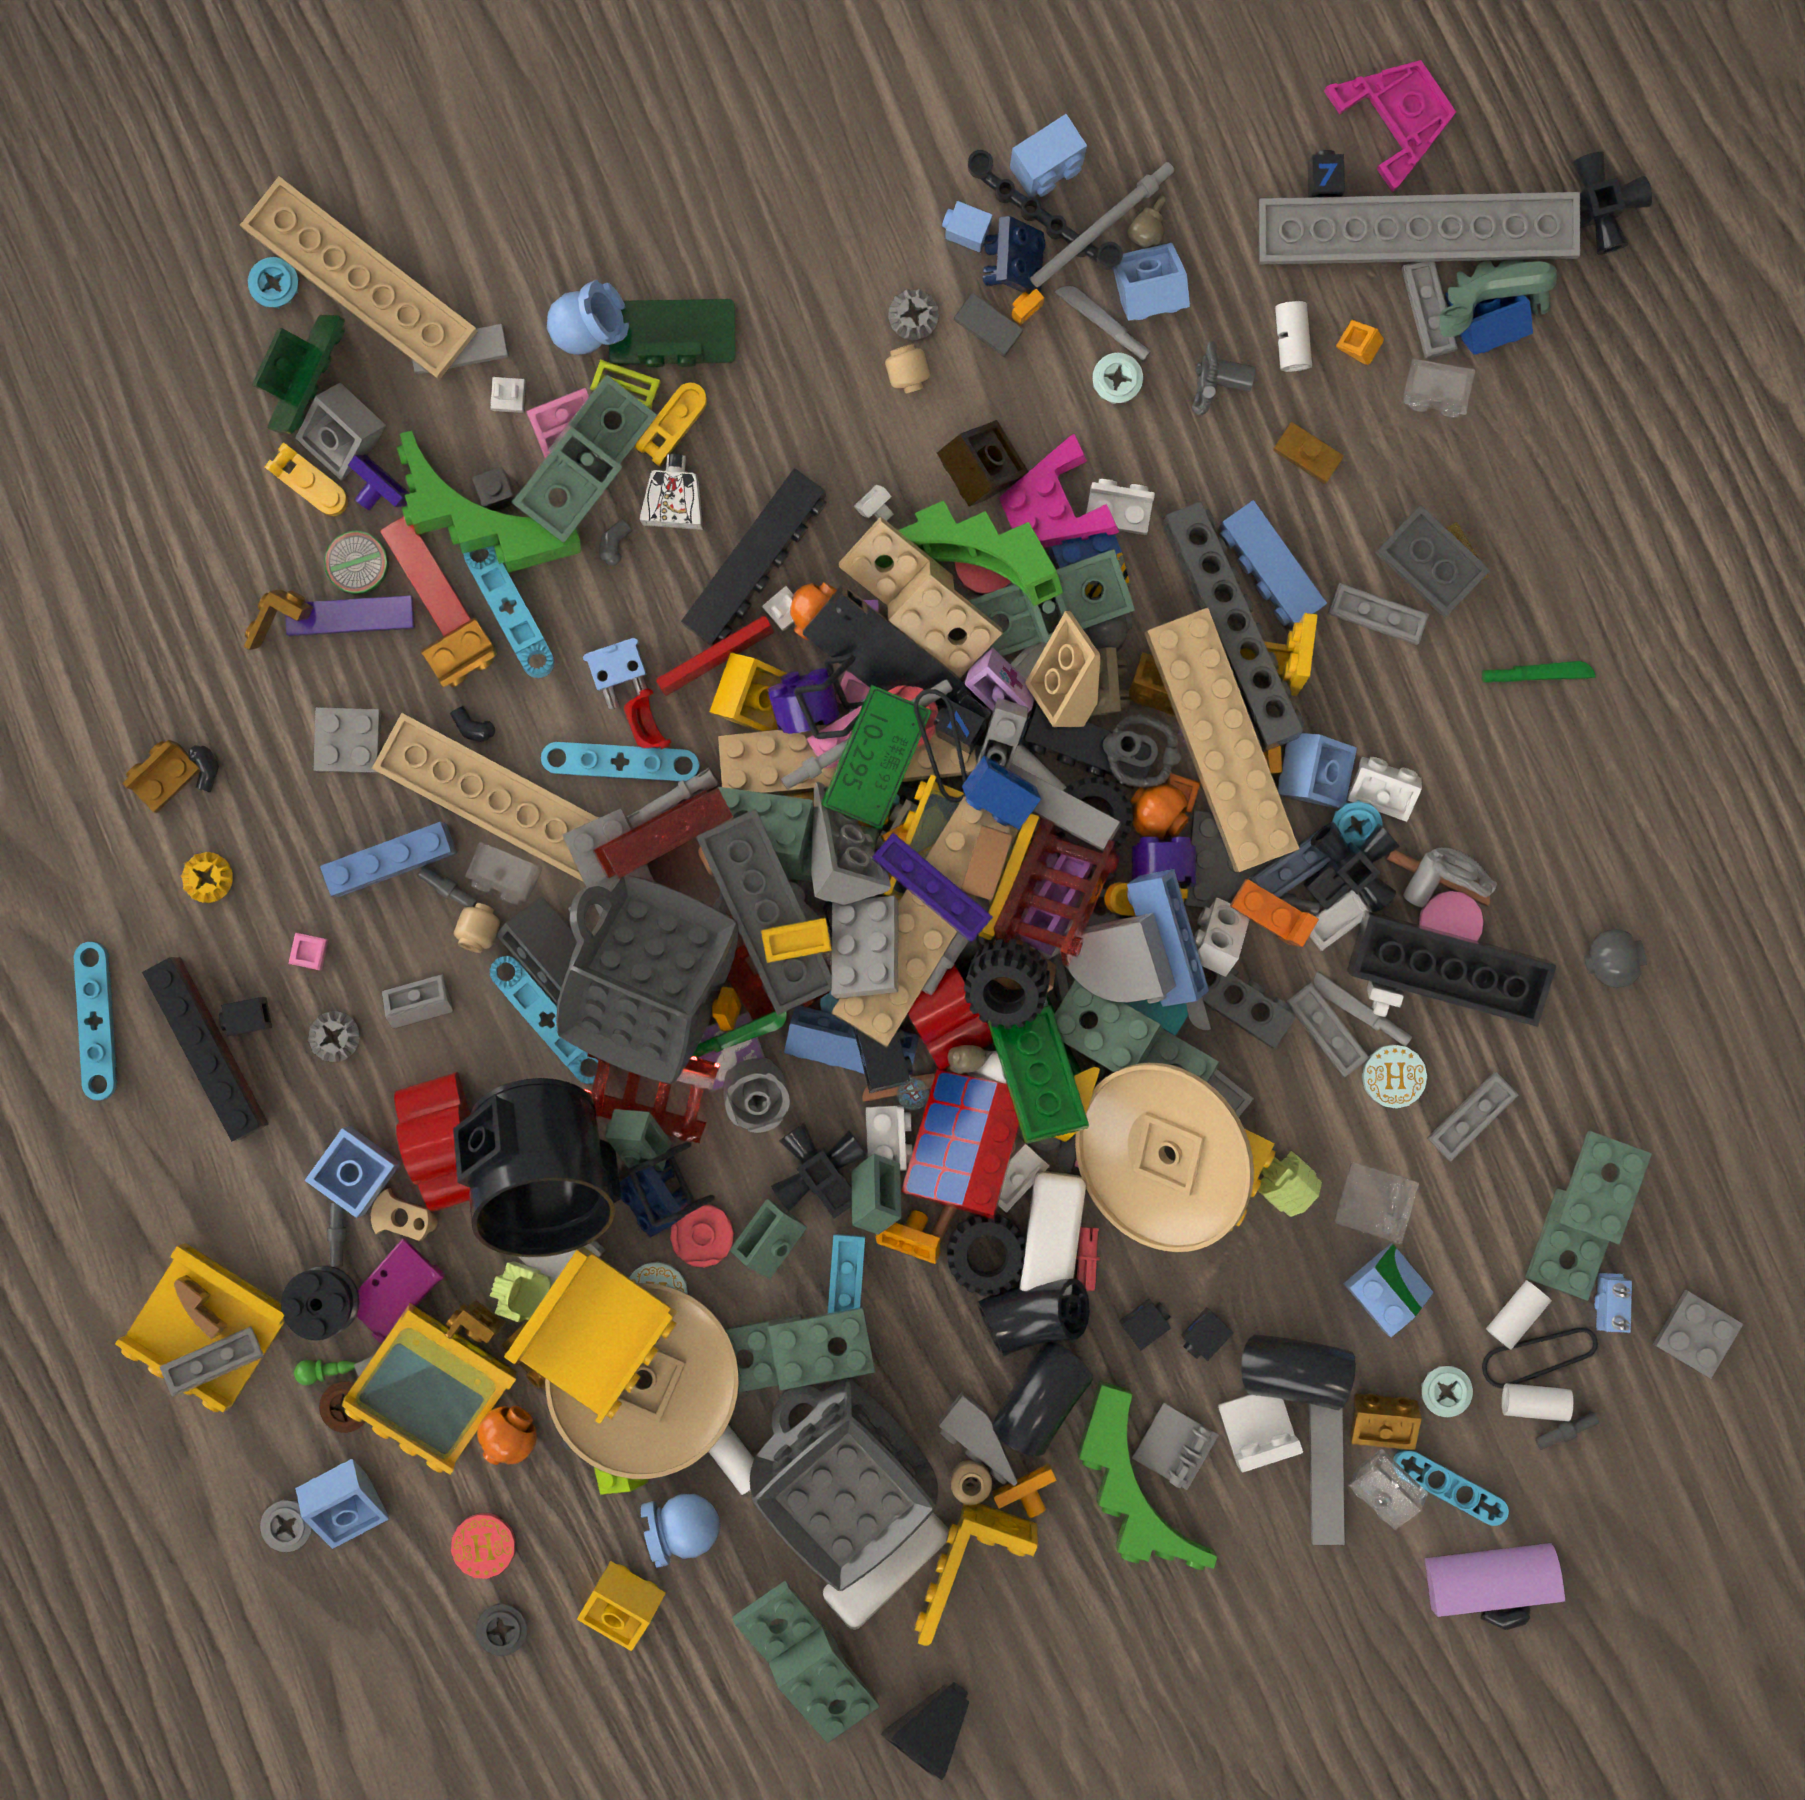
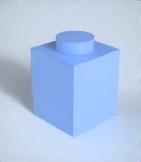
M957 201L954 210H947L942 223V227L946 228L945 239L980 252L991 227L993 215Z

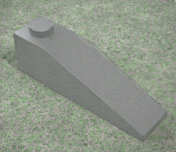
M816 782L814 788L811 877L815 897L824 901L846 905L887 892L891 887L888 872L871 859L875 854L871 847L874 842L870 834L863 833L858 824L859 820L823 806L821 803L828 787L820 782Z

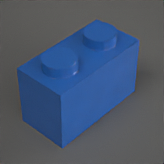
M985 755L962 785L966 802L979 811L985 809L992 813V817L1001 825L1006 827L1010 824L1018 830L1041 800L1036 786Z

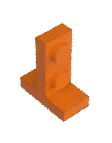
M1245 879L1229 906L1279 936L1278 939L1286 944L1299 947L1304 946L1319 920L1310 913L1301 912L1249 879Z

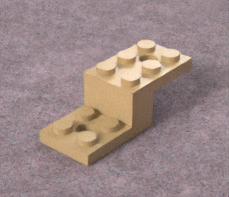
M882 517L872 525L839 562V567L887 605L888 621L959 678L1003 634L1002 628L954 590L953 575ZM880 555H888L893 559V563L887 568H881L876 565L875 560ZM954 628H961L966 632V636L961 640H953L948 634Z

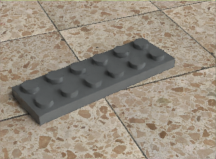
M754 809L696 835L731 915L739 925L738 930L777 1015L831 991L832 975L822 953L767 963L761 930L807 920L757 810Z

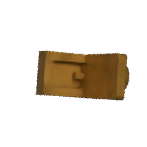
M278 589L265 593L258 604L260 612L256 621H252L245 632L247 640L244 647L248 650L261 647L277 611L296 621L308 619L314 607L305 603L306 598L294 591L286 592Z

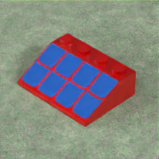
M936 1070L901 1193L994 1219L1020 1129L1007 1084Z

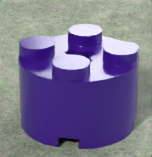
M816 669L802 676L799 675V672H790L780 677L781 683L768 688V695L778 729H782L783 733L792 734L811 730L794 694V690L801 686L823 684L830 677L827 669ZM832 684L822 691L801 693L814 723L824 720L826 725L837 719L840 715Z
M1158 837L1140 838V843L1132 846V881L1140 875L1174 869L1179 888L1180 883L1188 882V888L1196 886V846L1191 844V838L1175 837L1172 838V842H1159Z

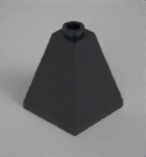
M955 1682L951 1686L943 1685L887 1727L881 1736L931 1776L943 1780L969 1705V1701L965 1699L968 1692Z

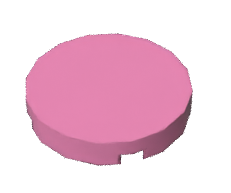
M1447 891L1434 895L1429 899L1427 905L1422 908L1419 916V925L1476 941H1478L1482 934L1484 920L1481 909L1474 899L1461 892Z

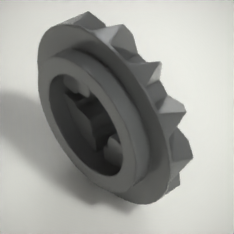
M495 1604L485 1609L476 1625L478 1642L485 1651L496 1656H507L516 1652L523 1645L527 1637V1622L522 1615V1611L515 1609L511 1604ZM499 1617L503 1621L504 1626H514L507 1631L505 1641L500 1632H489L498 1626Z

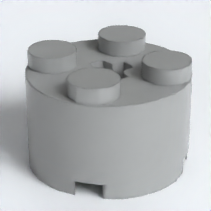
M767 1058L748 1059L738 1063L726 1072L723 1093L726 1112L733 1124L748 1129L749 1132L761 1133L769 1131L781 1123L788 1111L790 1099L785 1076L773 1061Z

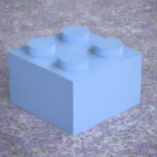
M1067 114L1013 147L1010 169L1029 197H1034L1037 194L1042 197L1055 188L1056 185L1054 183L1064 177L1066 180H1069L1082 170L1081 166L1084 162L1087 144Z
M348 1126L340 1130L305 1181L358 1218L365 1215L401 1165V1162L353 1127Z

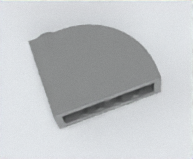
M1154 913L1072 929L1056 939L1062 960L1071 975L1085 989L1103 999L1115 1002H1135L1147 999L1148 1003H1155L1166 999V994L1176 986Z

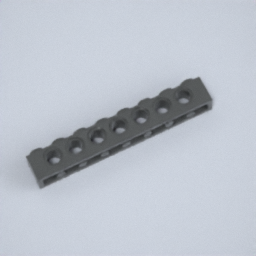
M1200 501L1167 514L1162 524L1199 609L1208 608L1262 751L1266 752L1298 739L1303 732V717L1298 709H1293L1289 700L1291 698L1290 688L1285 680L1281 681L1277 673L1279 668L1277 659L1272 651L1268 652L1264 644L1266 640L1265 632L1261 624L1255 623L1252 617V603L1248 595H1243L1238 585L1240 584V577L1237 569L1234 566L1230 567L1226 558L1228 552L1224 540L1221 537L1217 538L1213 529L1215 521L1209 509L1205 510ZM1191 535H1199L1204 539L1205 544L1195 545L1190 541L1189 537ZM1202 564H1213L1217 569V573L1209 574L1205 572ZM1218 591L1225 592L1229 596L1230 601L1220 602L1216 599L1214 593ZM1237 620L1241 623L1243 629L1241 631H1233L1229 628L1227 621ZM1243 648L1252 650L1255 654V659L1247 660L1243 658L1240 650ZM1253 678H1264L1268 683V688L1260 689L1256 687L1253 683ZM1270 705L1277 707L1280 710L1281 717H1270L1266 712V707Z
M1086 881L1072 914L1074 918L1086 926L1116 921L1123 915L1112 913L1109 909L1103 916L1093 913L1091 909L1092 901L1097 897L1105 899L1106 890L1104 888L1107 884L1103 881ZM1233 967L1226 977L1212 971L1214 979L1208 985L1209 991L1202 996L1204 1004L1264 1044L1276 1049L1296 1018L1295 1015L1290 1013L1292 1007L1278 997L1272 1001L1263 995L1266 989L1256 982L1249 980L1246 984L1237 978L1239 971ZM1231 985L1236 986L1240 991L1239 1000L1233 1004L1227 1002L1224 997L1226 988ZM1257 1003H1262L1267 1010L1265 1018L1261 1021L1254 1020L1251 1015V1009Z

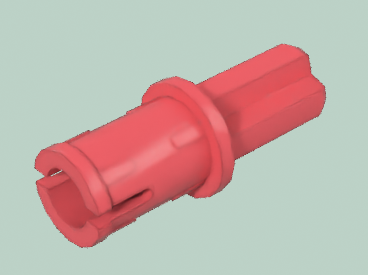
M1080 1227L1078 1256H1076V1259H1078L1077 1279L1082 1282L1086 1291L1095 1290L1097 1260H1100V1257H1097L1099 1228Z

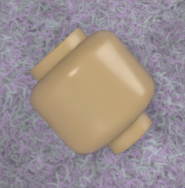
M914 344L891 350V356L886 359L885 365L892 387L897 389L904 388L905 393L922 389V382L930 377L925 352L920 348H915Z
M476 903L475 907H466L462 910L454 930V936L459 940V946L476 953H481L483 949L492 947L501 924L498 917L493 914V908Z
M973 1460L960 1462L951 1473V1490L958 1501L966 1505H976L983 1502L989 1496L992 1489V1478L988 1468L983 1463H977Z

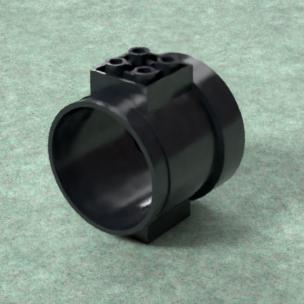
M550 1078L514 1081L485 1094L474 1105L470 1116L453 1128L457 1181L459 1184L470 1187L469 1200L472 1230L476 1238L486 1247L502 1254L517 1257L554 1256L571 1252L590 1244L604 1234L612 1224L615 1215L614 1203L622 1198L616 1151L609 1142L599 1138L595 1103L592 1097L581 1087L567 1081Z

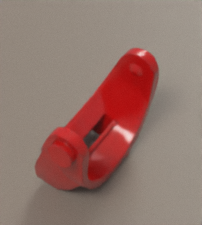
M647 688L639 691L640 695L627 702L624 706V711L637 746L641 748L660 747V749L669 747L670 743H672L671 739H665L661 735L650 710L649 697L654 694L653 690Z

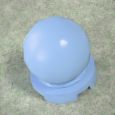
M594 280L585 284L580 291L563 294L551 305L547 316V331L553 343L563 351L574 355L589 354L598 349L602 344L612 345L622 341L627 336L629 322H623L621 309L626 307L619 293L610 283L601 284L598 280Z
M679 1494L669 1499L662 1509L658 1507L655 1501L641 1505V1518L648 1517L650 1528L649 1531L644 1532L651 1560L652 1562L655 1561L656 1568L669 1565L672 1554L682 1559L696 1558L707 1552L717 1540L720 1531L719 1516L710 1501L697 1494Z

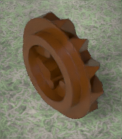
M341 1381L335 1383L325 1390L320 1399L319 1411L321 1418L334 1431L341 1433L353 1432L366 1422L363 1419L361 1422H358L345 1415L344 1410L333 1408L343 1402L344 1394L345 1396L355 1382ZM363 1390L359 1399L371 1407L372 1403L365 1390Z

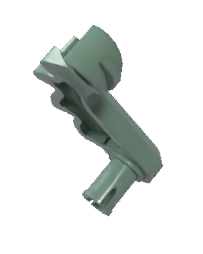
M1484 260L1477 266L1472 277H1468L1462 271L1457 272L1458 287L1448 288V300L1453 305L1442 310L1441 315H1439L1441 335L1454 337L1463 333L1473 322L1475 306L1483 300L1530 294L1531 313L1538 315L1539 303L1541 304V315L1549 312L1551 309L1549 290L1553 289L1557 284V270L1555 266L1543 261L1503 260L1498 267H1494L1491 260Z

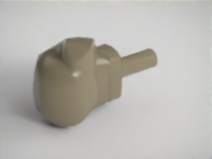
M1159 196L1152 209L1145 207L1129 226L1127 232L1129 239L1137 245L1147 248L1151 245L1156 246L1161 242L1164 236V228L1162 225L1163 217L1159 211L1166 201L1164 196Z
M961 1045L951 1048L948 1052L950 1066L945 1071L964 1074L979 1070L985 1063L984 1049L974 1045Z

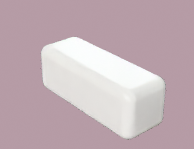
M1040 1171L1035 1175L1025 1240L1024 1265L1019 1283L1021 1290L1028 1291L1036 1286L1061 1279H1073L1086 1184L1082 1177L1052 1171ZM1072 1285L1066 1288L1063 1296L1071 1294Z
M932 1513L919 1529L891 1556L843 1591H837L828 1584L823 1590L824 1600L847 1627L853 1630L859 1629L947 1543L948 1527Z

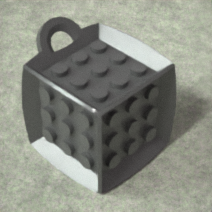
M621 874L611 883L608 889L600 886L584 888L576 894L572 901L570 925L577 944L572 953L570 965L558 999L557 1033L562 1039L607 1063L647 1078L672 1084L675 1083L686 1067L710 1021L713 1002L715 999H718L734 960L739 925L734 919L689 895L646 879ZM598 904L603 908V912L591 933L586 924V912L591 905Z
M844 1378L823 1392L807 1385L791 1388L780 1397L772 1413V1430L774 1435L761 1448L751 1467L749 1480L751 1496L759 1511L785 1543L837 1591H843L891 1556L935 1511L938 1501L936 1475L926 1457L903 1428L873 1397L852 1379ZM800 1403L810 1404L814 1408L813 1411L802 1422L791 1429L788 1421L791 1410Z

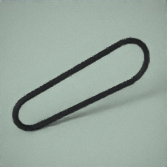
M927 689L921 691L916 696L914 713L941 794L951 802H960L963 797H966L965 793L961 797L956 798L949 796L944 789L920 716L918 704L920 699L927 694H936L946 702L964 783L967 779L953 706L950 699L943 692L936 689Z
M1582 1327L1516 1343L1512 1349L1580 1332L1589 1334L1593 1340L1592 1349L1588 1353L1509 1383L1520 1384L1591 1357L1598 1347L1595 1333L1590 1329ZM1506 1346L1490 1351L1485 1356L1482 1364V1371L1486 1381L1498 1388H1504L1506 1383L1501 1384L1492 1380L1487 1373V1364L1492 1355L1510 1350Z

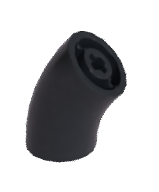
M1076 1278L1057 1280L1036 1286L1028 1291H1023L1018 1286L1008 1291H1002L999 1295H991L977 1301L987 1330L1002 1357L1042 1343L1079 1339L1087 1328L1090 1315L1087 1291L1082 1282ZM1072 1285L1071 1294L1063 1296L1066 1288Z
M1256 1334L1247 1341L1241 1364L1242 1381L1245 1390L1250 1395L1292 1400L1338 1411L1344 1407L1350 1396L1356 1369L1355 1356L1352 1351L1302 1340Z
M1054 1342L1045 1343L1025 1369L992 1423L993 1431L1001 1441L1018 1452L1031 1456L1044 1455L1066 1417L1092 1383L1093 1377L1091 1372L1068 1349Z

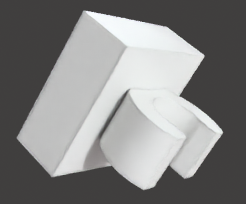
M493 377L491 410L524 413L526 381L516 378Z
M875 485L854 505L856 510L867 518L874 514L878 519L882 517L887 521L894 515L884 504L892 496L884 487Z
M787 586L762 606L782 631H785L794 623L790 615L793 593Z
M1371 981L1368 983L1367 992L1369 999L1373 1000V1014L1386 1017L1389 1005L1401 1006L1404 997L1403 990Z

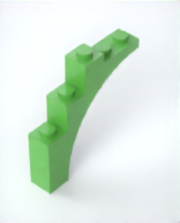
M408 431L400 434L402 445L396 446L402 465L408 464L411 474L405 475L410 494L405 495L407 506L402 507L406 525H413L416 535L448 527L452 544H459L462 554L494 545L498 563H505L508 573L581 553V544L576 528L563 543L531 517H519L492 511L461 496L434 472L420 451L413 432Z
M943 500L916 512L915 515L918 522L898 530L935 561L968 563L984 567L1004 576L1022 590L1033 606L1063 593L1057 571L1029 522L999 535L986 511L956 524ZM880 555L876 558L875 563L881 568H887L893 563V559L888 555Z
M1099 1380L1077 1455L1079 1459L1083 1460L1082 1464L1088 1468L1101 1470L1102 1466L1106 1467L1096 1500L1098 1506L1102 1507L1101 1511L1116 1517H1120L1121 1513L1125 1514L1115 1545L1117 1552L1121 1553L1122 1559L1139 1563L1140 1560L1149 1562L1151 1552L1155 1550L1156 1556L1173 1561L1174 1557L1187 1560L1186 1565L1198 1570H1204L1205 1566L1214 1569L1218 1557L1214 1549L1196 1543L1171 1527L1158 1515L1140 1490L1132 1470L1127 1445L1128 1413L1133 1394L1130 1389Z

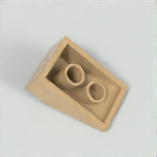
M1065 611L1025 682V685L1053 727H1084L1098 703L1100 653L1071 611Z

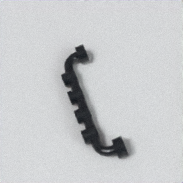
M976 150L970 154L967 164L969 173L973 177L981 179L986 185L995 190V196L999 202H1011L1021 209V215L1025 220H1037L1047 227L1046 232L1052 239L1062 238L1070 244L1081 235L1066 226V221L1063 217L1059 215L1052 216L1042 209L1040 202L1036 198H1027L1015 190L1014 183L1011 180H1001L992 173L993 158L990 153L985 150ZM1008 188L1010 190V193L1006 195L1002 194L1000 192V189ZM1027 206H1033L1035 207L1036 211L1033 213H1029L1026 211L1025 208ZM1059 224L1062 229L1055 231L1051 228V225ZM1091 242L1087 248L1083 249L1076 256H1088L1097 262L1101 268L1114 270L1121 264L1123 251L1115 242H1106L1100 248H1097Z

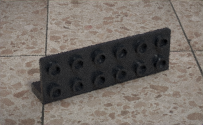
M844 584L837 589L803 629V635L829 656L854 655L856 660L847 670L869 688L873 685L889 691L897 686L906 685V687L915 686L927 690L947 680L953 689L946 694L950 702L953 701L982 716L985 720L991 715V710L965 685L963 680ZM942 698L934 701L938 712L942 707L947 709L948 706Z

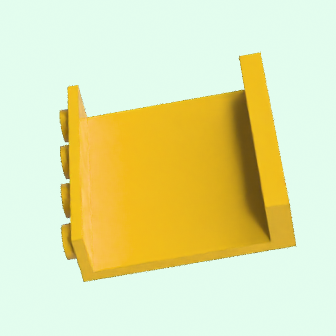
M183 1243L178 1245L170 1257L174 1260L127 1334L119 1338L115 1345L122 1348L121 1353L125 1357L133 1361L140 1360L149 1366L148 1370L152 1374L164 1378L160 1366L252 1326L261 1350L265 1355L284 1325L285 1320L283 1317L285 1315L281 1310L280 1302L192 1246ZM187 1275L211 1295L203 1305L227 1324L220 1335L210 1339L187 1314L174 1287V1283L178 1278ZM262 1358L186 1391L184 1394H194L203 1400L202 1404L207 1409L223 1413L232 1407Z
M581 1247L575 1251L504 1357L513 1364L519 1360L594 1411L598 1414L595 1421L600 1424L606 1416L612 1419L619 1410L622 1402L618 1398L624 1390L630 1393L641 1377L636 1372L642 1363L648 1366L659 1351V1349L654 1347L659 1338L662 1336L667 1339L677 1324L672 1320L677 1311L585 1247Z

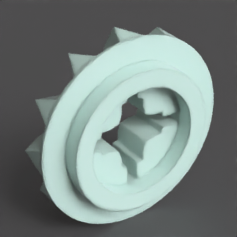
M1111 353L1104 356L1096 364L1093 371V388L1101 399H1105L1112 404L1126 403L1137 396L1143 383V372L1139 363L1133 357L1124 353ZM1118 366H1120L1121 377L1127 381L1121 382L1116 391L1114 390L1113 380H1110L1108 377L1114 376Z
M1438 1366L1433 1371L1427 1373V1377L1421 1384V1398L1427 1408L1438 1416H1457L1464 1412L1471 1403L1473 1396L1471 1381L1462 1370L1454 1366ZM1438 1382L1446 1386L1451 1383L1453 1384L1451 1391L1456 1398L1455 1401L1447 1396L1439 1398L1442 1391L1437 1384Z

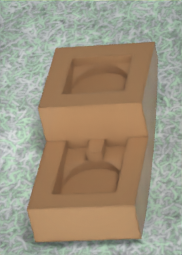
M981 826L961 887L962 891L992 901L1013 837L1012 834L988 826Z
M187 1275L178 1278L174 1283V1287L187 1314L210 1339L220 1335L227 1324L203 1305L211 1295Z

